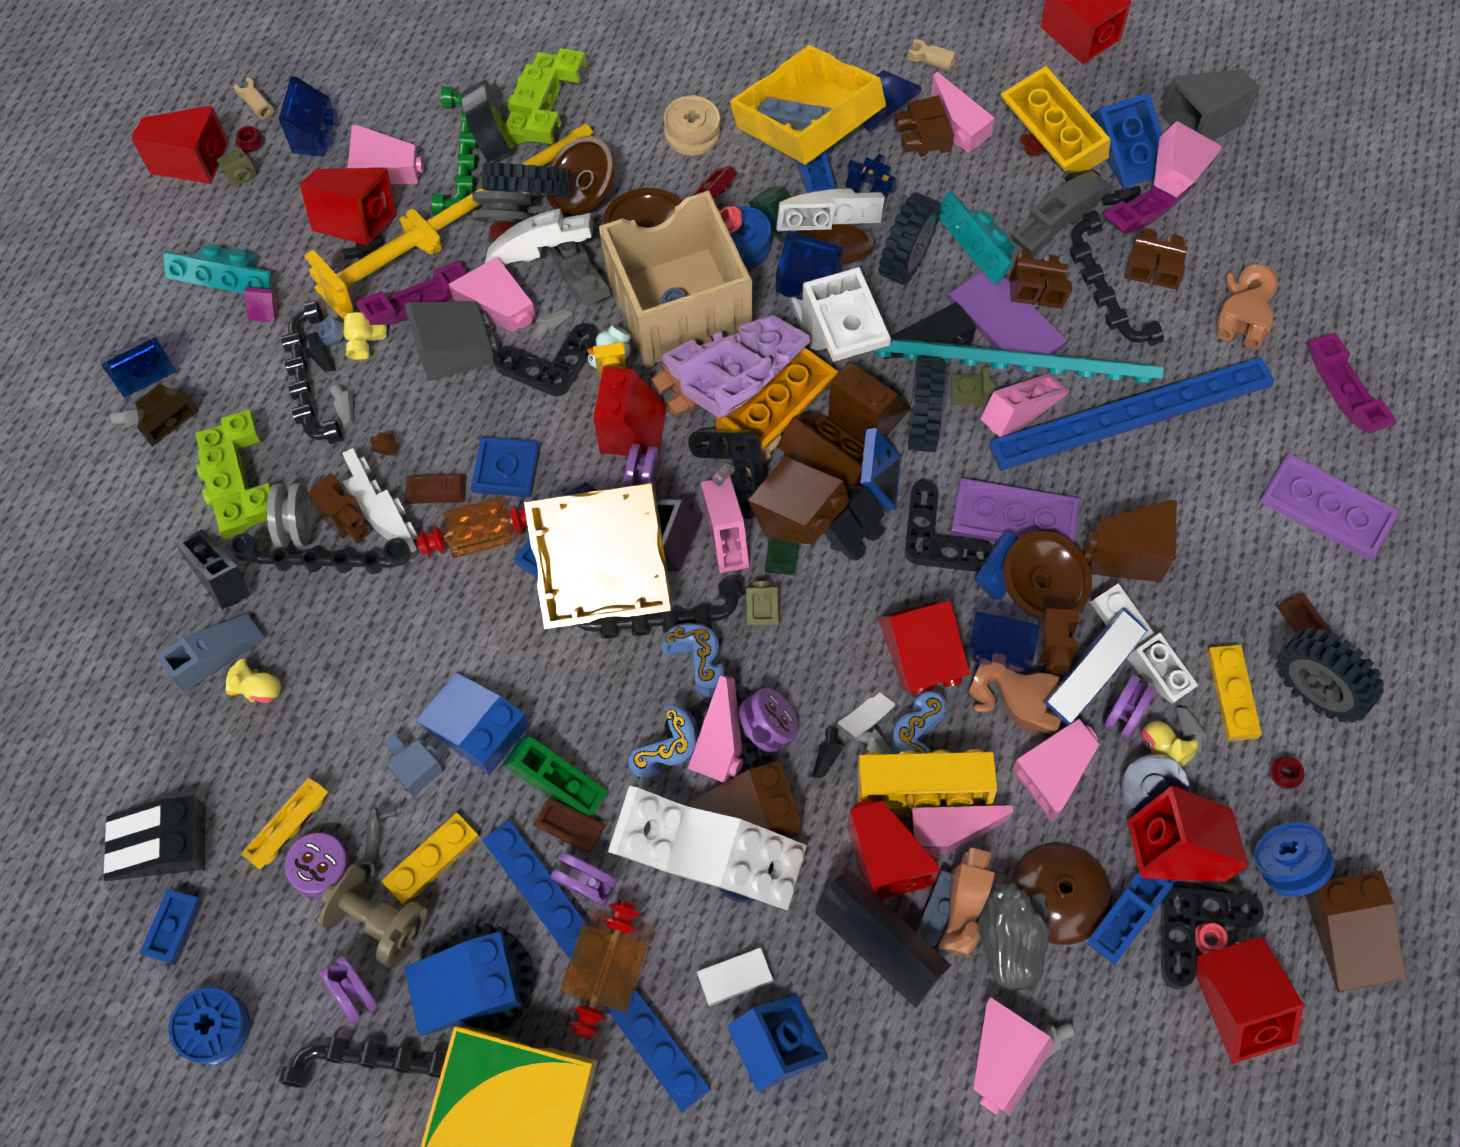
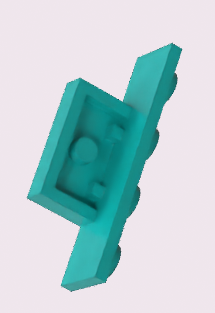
M948 191L940 203L941 212L938 217L939 220L990 281L998 285L1013 264V261L1008 256L1011 255L1016 247L1008 239L1009 234L993 222L994 217L989 212L983 209L980 211L967 209L953 191Z
M207 244L193 255L167 250L163 252L165 276L167 279L244 294L245 287L272 290L271 271L255 268L258 265L257 255L246 253L244 250H228L220 248V246L215 244Z

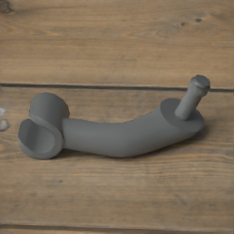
M374 807L370 811L364 861L360 862L357 866L363 870L371 868L372 876L375 879L378 877V869L375 867L380 841V819L398 815L395 808L379 813L377 807Z

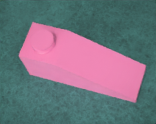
M939 72L933 74L931 93L932 96H940L954 133L953 143L969 153L992 136L995 118Z
M1049 373L994 391L980 420L993 433L1000 437L1021 430L1064 398L1069 390Z
M720 676L688 769L718 781L727 782L739 775L743 765V759H740L743 750L735 678Z
M1013 806L912 808L910 814L911 834L934 860L939 859L942 854H947L1009 821L1013 813Z

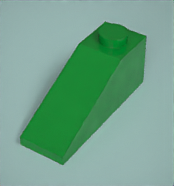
M531 736L519 738L502 764L504 768L527 784L591 818L608 793L605 788Z

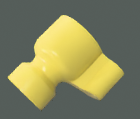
M360 312L345 315L343 334L345 339L349 341L346 344V356L353 360L367 359L369 357V344L367 342L387 338V324L369 325Z

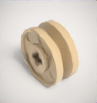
M695 95L682 96L672 101L665 110L664 135L671 149L680 154L694 156L704 154L717 144L720 136V114L718 108L710 100Z

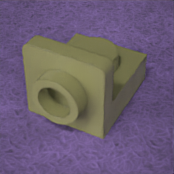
M241 147L216 159L233 187L240 183H245L257 175L250 158L244 154Z
M983 367L981 375L952 374L951 405H987L988 397L993 394L995 388L994 377H989V367Z
M752 581V587H746L747 626L778 625L777 586H771V581Z

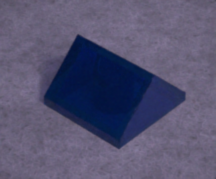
M885 70L881 71L876 76L881 78L886 106L863 122V126L869 133L874 131L908 105V102H911L922 91L921 86Z

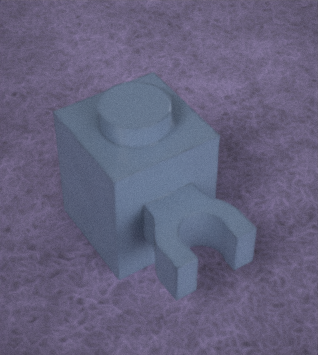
M392 734L384 741L389 751L396 757L387 764L388 768L413 797L443 772L438 763L442 758L430 744L424 747L416 740L406 748L395 734Z

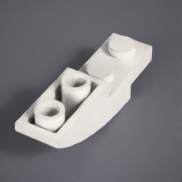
M852 188L823 190L791 197L779 202L776 229L778 231L832 229V224L881 223L885 197L881 192L854 193Z
M556 209L530 217L508 229L488 247L485 263L496 257L504 266L517 261L529 262L541 256L543 246L554 247L564 242H581L591 238L594 224L591 213L563 218L561 209Z
M353 448L343 452L342 454L353 477L342 482L348 494L356 497L365 520L387 540L401 538L406 541L411 553L416 551L413 540L416 539L417 534L410 521L404 524L401 516L406 513L399 498L392 500L388 490L381 492L376 480L369 481L367 474L371 473V470L364 456L358 459Z
M1119 583L1090 602L1106 626L1125 608L1148 629L1127 657V660L1171 704L1198 686L1162 634L1158 633L1155 635Z

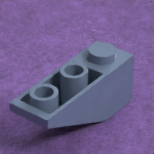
M244 614L185 636L156 655L170 678L183 692H186L265 637L249 615Z

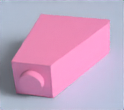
M1178 121L1175 122L1159 137L1154 186L1177 198L1197 180L1221 151V145Z
M352 125L348 168L384 167L388 169L391 184H418L419 173L424 171L422 156H418L415 145L358 125Z
M498 257L448 284L454 302H477L480 313L486 312L489 321L511 332L529 326L536 319L533 303Z
M730 476L700 482L719 573L750 568L744 520Z
M1080 719L1018 758L1012 768L1051 822L1058 818L1099 746L1098 738L1093 729L1088 725H1084Z
M991 997L986 1004L973 1089L982 1097L978 1103L996 1116L1000 1110L1010 1116L1055 1046V1043L1050 1036Z

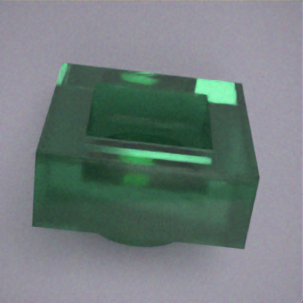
M768 540L765 573L795 576L799 543Z

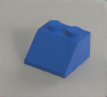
M797 995L752 1008L727 1026L757 1092L778 1085L828 1059Z

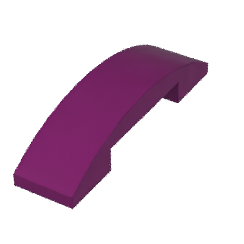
M1153 184L1150 190L1126 204L1121 201L1105 211L1104 216L1124 232L1132 233L1145 228L1159 219L1184 198L1192 187L1189 186L1176 198Z
M455 261L433 270L434 278L389 296H385L383 291L357 300L356 305L369 325H385L408 320L404 304L409 302H447L453 299L448 284L466 275L467 272L459 261Z
M1336 333L1309 341V350L1320 377L1338 407L1357 427L1369 434L1396 424L1397 420L1383 400L1378 399L1374 401L1347 362L1350 353Z

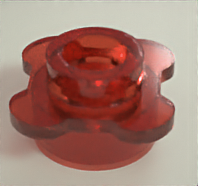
M1032 133L1020 136V143L1024 144L1023 148L1027 155L1038 157L1044 152H1048Z

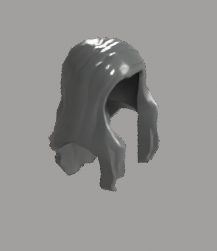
M1000 882L994 884L991 888L987 901L975 922L979 924V934L984 945L991 974L995 981L1009 990L1030 989L1040 981L1043 974L1045 953L1051 935L1050 922L1047 919L1048 908L1045 903L1046 898L1044 894L1039 893L1033 895L1030 902V897L1026 895L1025 890L1019 889L1015 883L1008 885Z

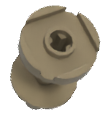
M352 864L337 885L332 883L324 891L321 901L325 905L317 919V924L325 929L332 928L348 913L365 924L364 932L380 942L376 951V960L388 968L389 966L394 968L412 950L413 945L409 943L413 939L415 932L422 934L428 920L429 911L416 901L408 903L400 911L395 910L386 903H381L378 906L370 903L359 896L365 882L366 873L362 868Z

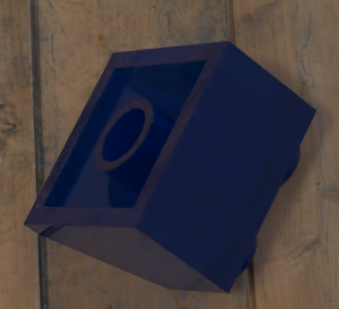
M291 76L279 115V121L293 154L324 157L326 148L330 147L332 142V126L337 124V110L333 109L331 100L327 95L298 77Z
M788 230L776 271V292L781 293L785 297L803 300V283L842 272L843 247Z
M154 332L100 359L103 369L124 398L177 372Z
M976 611L969 631L966 656L973 658L974 662L983 665H990L992 662L1004 664V667L1011 671L1021 672L1024 669L1029 670L1034 661L1040 625Z

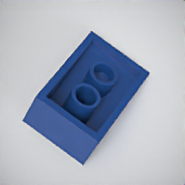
M1150 92L1099 108L1090 114L1111 139L1109 158L1106 161L1122 188L1155 178L1159 137L1162 135Z
M457 672L415 720L416 723L489 776L530 727L525 713L501 696Z
M500 931L463 942L404 967L417 1031L420 1037L522 1006L507 939Z

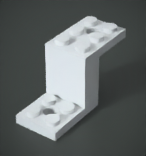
M827 265L783 278L784 289L802 332L810 337L808 347L811 352L827 348L832 361L835 362L890 345V335L860 267L840 272L837 265Z
M629 786L608 852L682 878L732 891L788 910L807 845L739 818L687 807L638 787ZM650 821L651 828L648 835L645 836L644 827ZM773 861V870H772L771 874L769 875V873H768L769 866H770L771 862Z

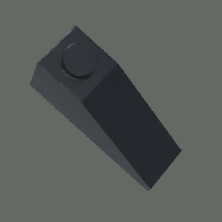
M956 302L891 335L890 338L971 346L976 326ZM892 352L891 357L884 358H903V353Z
M203 529L175 543L204 588L222 610L228 606L238 604L243 598L250 595L238 566Z

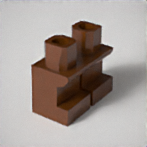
M939 95L908 102L907 111L895 114L894 126L896 131L910 130V133L901 135V145L904 152L918 151L920 157L925 156L928 151L938 149L940 153L951 152L954 133Z
M1144 228L1140 236H1137L1124 278L1149 284L1154 273L1152 285L1178 290L1184 275V262L1188 246H1184V237L1173 234L1168 236L1167 242L1156 240L1157 232L1155 230Z
M1021 250L1009 276L1011 302L1036 305L1038 301L1039 306L1063 309L1073 290L1071 281L1066 279L1068 264L1060 263L1059 257L1056 255L1048 254L1042 260L1034 259L1031 252Z
M332 473L307 492L319 516L342 539L349 535L356 543H359L371 533L369 527L364 523L365 517L356 497L350 494L346 495L339 480Z
M1046 608L1037 628V664H1044V673L1060 677L1059 680H1062L1065 676V670H1069L1071 667V661L1078 649L1077 641L1071 637L1079 623V610Z

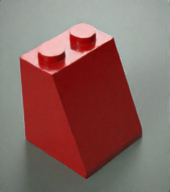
M1046 0L1040 27L1083 65L1121 40L1132 1Z
M212 106L142 117L137 128L132 133V142L150 174L207 184L212 183L219 167L216 159L224 155L229 143Z
M387 168L315 169L300 183L311 230L314 232L368 246L397 216Z
M603 366L593 417L599 451L602 454L628 456L632 444L637 443L642 445V453L646 454L649 446L657 447L659 457L667 408L633 369Z
M933 601L877 617L903 691H913V695L917 696L923 692L932 691L931 686L943 683L944 687L962 683L961 677L970 675L951 601Z
M1169 787L1127 821L1140 877L1145 879L1226 882L1249 865L1233 810L1177 787Z
M864 800L856 803L854 808L850 809L847 829L863 883L881 900L933 887L939 873L938 864L883 801L874 803L873 800Z
M1263 937L1252 940H1240L1232 946L1219 950L1210 949L1197 956L1196 978L1232 1064L1297 1044L1304 1003Z

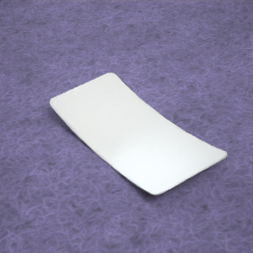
M879 692L875 697L867 699L856 710L838 721V724L853 736L858 737L882 719L895 706V703Z

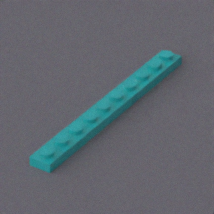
M891 338L889 346L873 350L874 356L891 357L893 352L903 353V358L909 360H917V357L923 355L932 356V358L945 359V363H950V358L961 359V364L979 366V361L990 362V367L1007 369L1008 364L1019 365V370L1036 372L1037 367L1048 368V373L1065 375L1066 370L1077 371V376L1094 377L1096 372L1106 373L1105 378L1113 380H1123L1124 375L1134 376V381L1152 383V378L1162 379L1164 367L1150 363Z

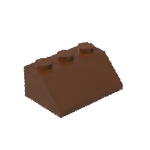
M819 410L798 415L791 419L776 446L784 452V456L842 480L845 489L849 485L863 486L860 482L865 443Z

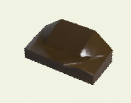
M158 384L135 402L138 414L137 428L152 447L199 411L185 391H175L162 384Z

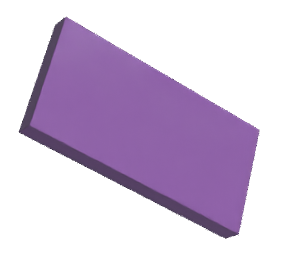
M982 271L948 294L947 300L951 304L957 302L976 326V329L994 348L1055 354L1067 344V340L1031 304L1011 302L1010 283L1004 277L998 285H995ZM1011 364L1022 376L1029 372L1019 370V365Z
M1290 453L1287 454L1260 500L1261 503L1370 561L1375 558L1400 512Z
M960 478L951 535L998 543L1003 533L1012 532L1019 539L1031 532L1048 531L1062 535L1074 543L1080 498Z

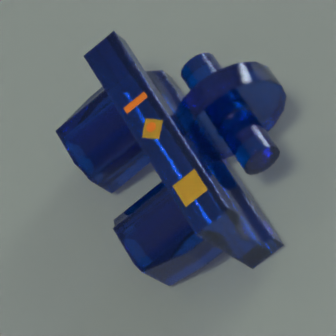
M880 153L874 160L866 157L863 164L850 159L847 165L849 175L846 181V188H852L855 193H860L864 183L873 185L869 193L881 192L885 197V201L889 193H895L897 185H895L896 178L889 175L891 167L884 164L885 156Z

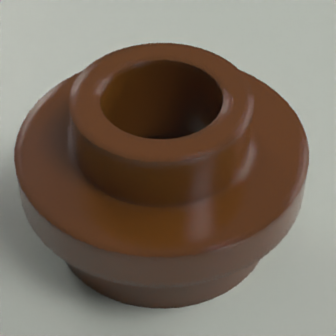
M379 432L377 436H371L370 443H372L371 450L379 454L394 456L395 450L399 449L400 444L395 441V436Z

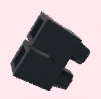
M849 485L846 491L850 501L847 503L846 508L829 525L825 535L831 542L830 547L832 550L842 551L848 559L857 561L866 553V549L860 541L864 537L867 540L875 541L885 533L880 522L885 515L868 487Z

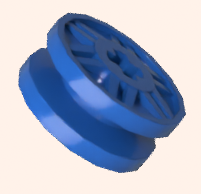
M738 206L737 208L742 213V224L730 236L745 267L752 268L761 264L769 256L772 249L771 223L760 210L749 206Z
M1289 822L1276 826L1262 836L1254 850L1255 864L1262 873L1264 881L1273 892L1283 896L1298 897L1316 891L1331 878L1335 868L1334 856L1331 849L1327 846L1324 835L1316 826L1305 822Z
M200 988L188 993L177 1003L170 1016L168 1033L172 1046L180 1056L202 1065H218L232 1059L243 1048L249 1037L251 1020L247 1007L238 997L219 988ZM211 1020L215 1021V1025L209 1027L208 1032H206L205 1027L211 1024Z

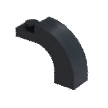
M485 79L462 92V105L471 132L486 161L489 163L510 152L515 143L507 131L497 108L496 100L501 92L496 83L489 85Z

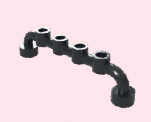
M1096 210L1083 214V221L1077 223L1072 229L1071 240L1074 247H1071L1069 250L1070 256L1075 264L1083 262L1085 269L1081 270V275L1085 284L1088 286L1094 283L1097 291L1093 292V298L1098 308L1106 306L1110 313L1105 315L1109 329L1114 330L1118 328L1120 333L1131 342H1148L1150 346L1163 342L1164 334L1156 320L1144 324L1143 331H1135L1131 328L1126 311L1120 308L1112 286H1108L1100 264H1096L1088 242H1084L1082 234L1085 231L1089 235L1102 231L1101 218Z
M312 300L305 302L304 309L296 312L291 317L288 323V334L281 336L284 350L292 354V358L285 360V367L289 376L295 375L296 381L288 384L292 399H298L299 406L292 408L293 418L297 425L302 424L305 433L310 438L315 440L327 439L331 445L343 441L342 431L336 419L323 422V428L321 429L316 428L314 425L315 413L310 400L312 393L307 381L306 372H308V367L303 355L304 342L300 334V325L304 321L308 320L311 325L323 321V314L318 301Z
M246 533L236 535L230 542V549L238 560H250L259 564H274L279 571H287L293 565H304L309 572H317L323 566H334L339 573H347L353 567H365L368 573L377 574L383 568H394L405 564L411 556L408 544L401 538L391 539L385 544L383 549L385 556H379L376 551H367L363 555H349L345 550H337L333 554H319L315 549H307L303 553H289L285 548H277L273 552L258 551V545L254 538Z
M739 580L720 582L718 584L719 598L725 599V604L717 609L700 607L692 611L683 612L671 610L660 614H643L630 617L609 616L576 625L585 631H600V637L603 639L619 637V630L631 629L633 636H643L650 634V627L662 626L663 632L666 633L670 628L684 623L703 624L711 629L712 621L723 620L733 614L737 607L738 598L744 595L743 583Z
M330 1037L327 1045H310L301 1049L295 1055L290 1066L282 1067L278 1082L290 1087L306 1088L310 1072L304 1070V1068L312 1059H322L336 1064H357L371 1069H392L406 1074L420 1073L440 1078L446 1053L431 1052L429 1060L416 1058L417 1050L408 1047H397L395 1055L382 1053L383 1046L377 1043L363 1042L361 1050L348 1048L350 1041L343 1038Z

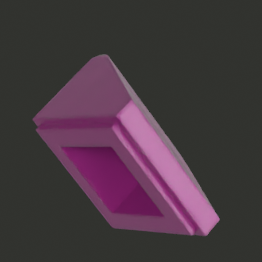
M245 287L244 296L248 319L275 322L280 305L273 290Z

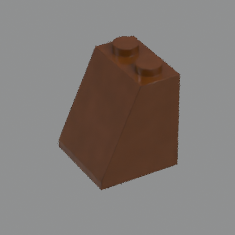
M848 362L830 383L828 418L863 443H865L867 429L877 428L886 438L910 411V407L898 394L851 362Z
M785 456L748 501L766 538L814 545L819 537L826 533L829 525L837 515L846 508L850 499L842 480Z
M1177 500L1164 501L1099 520L1096 530L1090 531L1088 545L1085 544L1083 549V555L1089 564L1091 574L1162 582L1176 557Z

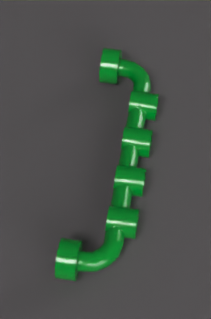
M450 86L441 87V107L453 109V103L462 106L456 194L452 199L445 200L444 194L432 193V216H436L467 196V192L473 193L474 178L473 176H468V171H475V154H470V149H476L477 142L464 113L462 94L453 92V87Z

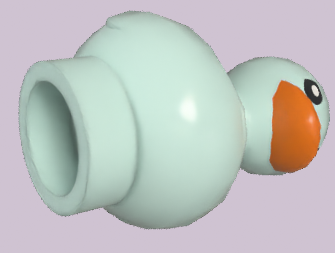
M611 324L608 331L598 334L596 345L601 346L623 342L626 359L631 352L629 340L632 335L624 329ZM589 348L587 349L589 353L588 362L592 367L597 368L594 350Z

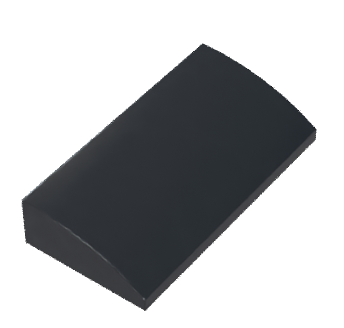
M849 869L833 880L816 908L815 913L915 1008L920 1005L951 967V964Z

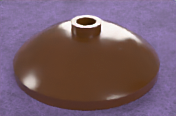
M581 137L568 143L560 150L550 167L570 170L569 196H546L549 204L555 210L561 209L563 215L577 216L590 211L604 199L615 175L614 154L605 142L596 137Z
M634 189L618 196L610 203L605 211L603 224L623 218L629 221L635 220V223L643 228L655 227L667 221L673 215L675 206L680 205L682 201L676 195L663 189Z
M832 224V229L790 231V241L793 246L806 257L824 265H845L859 261L869 255L874 247V237L872 234L857 224Z
M1048 531L1031 532L1015 541L1005 555L1002 571L1006 590L1013 602L1026 614L1041 620L1046 608L1080 611L1086 605L1092 590L1091 570L1083 553L1067 538ZM1035 579L1041 582L1042 587L1036 583Z
M1063 844L1039 847L1021 860L1012 876L1011 883H1015L1019 889L1025 890L1026 895L1030 897V902L1033 895L1039 893L1045 895V903L1048 908L1047 919L1050 922L1051 930L1049 943L1072 945L1089 939L1111 910L1112 890L1105 871L1092 856L1076 847ZM1067 884L1070 887V893L1065 894L1061 892L1059 885Z

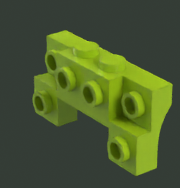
M562 48L559 49L557 55L538 52L533 64H526L523 73L518 77L514 93L508 99V109L511 112L505 127L516 145L524 142H541L553 145L555 141L552 133L553 128H560L562 124L559 113L551 111L561 90L560 80L574 83L580 82L579 69L580 67L586 68L588 65L585 52Z
M250 409L222 417V425L195 433L200 463L196 464V469L201 481H205L206 488L202 489V494L207 506L212 505L214 508L219 532L224 539L242 534L247 529L268 521L267 501L271 486L267 483L249 488L242 457L238 451L240 448L261 442L255 430L254 424L256 422Z

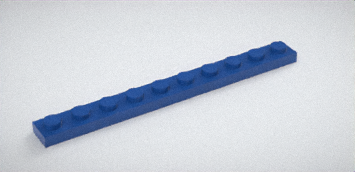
M1262 357L991 440L989 448L999 470L1002 471L1271 387L1275 380Z
M510 820L506 821L483 838L482 841L594 992L607 950L557 883L550 878L548 871ZM612 958L599 1000L680 1111L684 1113L706 1095L710 1088Z

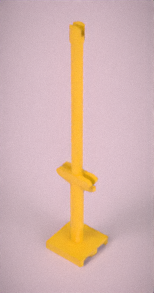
M585 123L571 131L563 139L521 164L545 166L553 161L560 150L568 143L581 137H593L591 135L593 131ZM480 188V189H478V190L475 191V192L487 191V190H482V188ZM472 194L427 221L416 210L410 209L406 212L407 219L404 216L399 218L404 230L402 235L337 274L334 273L314 249L311 250L304 257L312 266L309 272L310 276L318 284L314 287L315 290L344 322L345 315L354 312L347 290L348 287L415 246L430 255L434 252H440L442 245L437 231L481 204L472 201Z

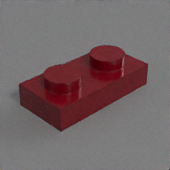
M732 166L717 168L691 196L710 191L714 200L719 194L724 193L730 188V182L737 173Z

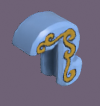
M696 623L678 624L670 628L663 635L661 643L662 654L693 652L696 691L705 697H713L720 676H725L723 665H716L719 660V642L714 631L703 624Z
M926 691L915 698L912 709L913 713L905 714L900 718L893 730L891 741L894 754H899L903 751H915L918 754L932 753L920 741L944 719V712H946L947 707L946 701L941 694L934 691Z
M664 706L673 738L631 752L628 761L629 768L636 776L640 778L660 776L663 773L660 763L671 766L685 764L691 760L700 734L697 722L689 711L680 706Z

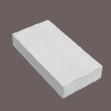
M761 948L697 971L708 1006L773 982Z

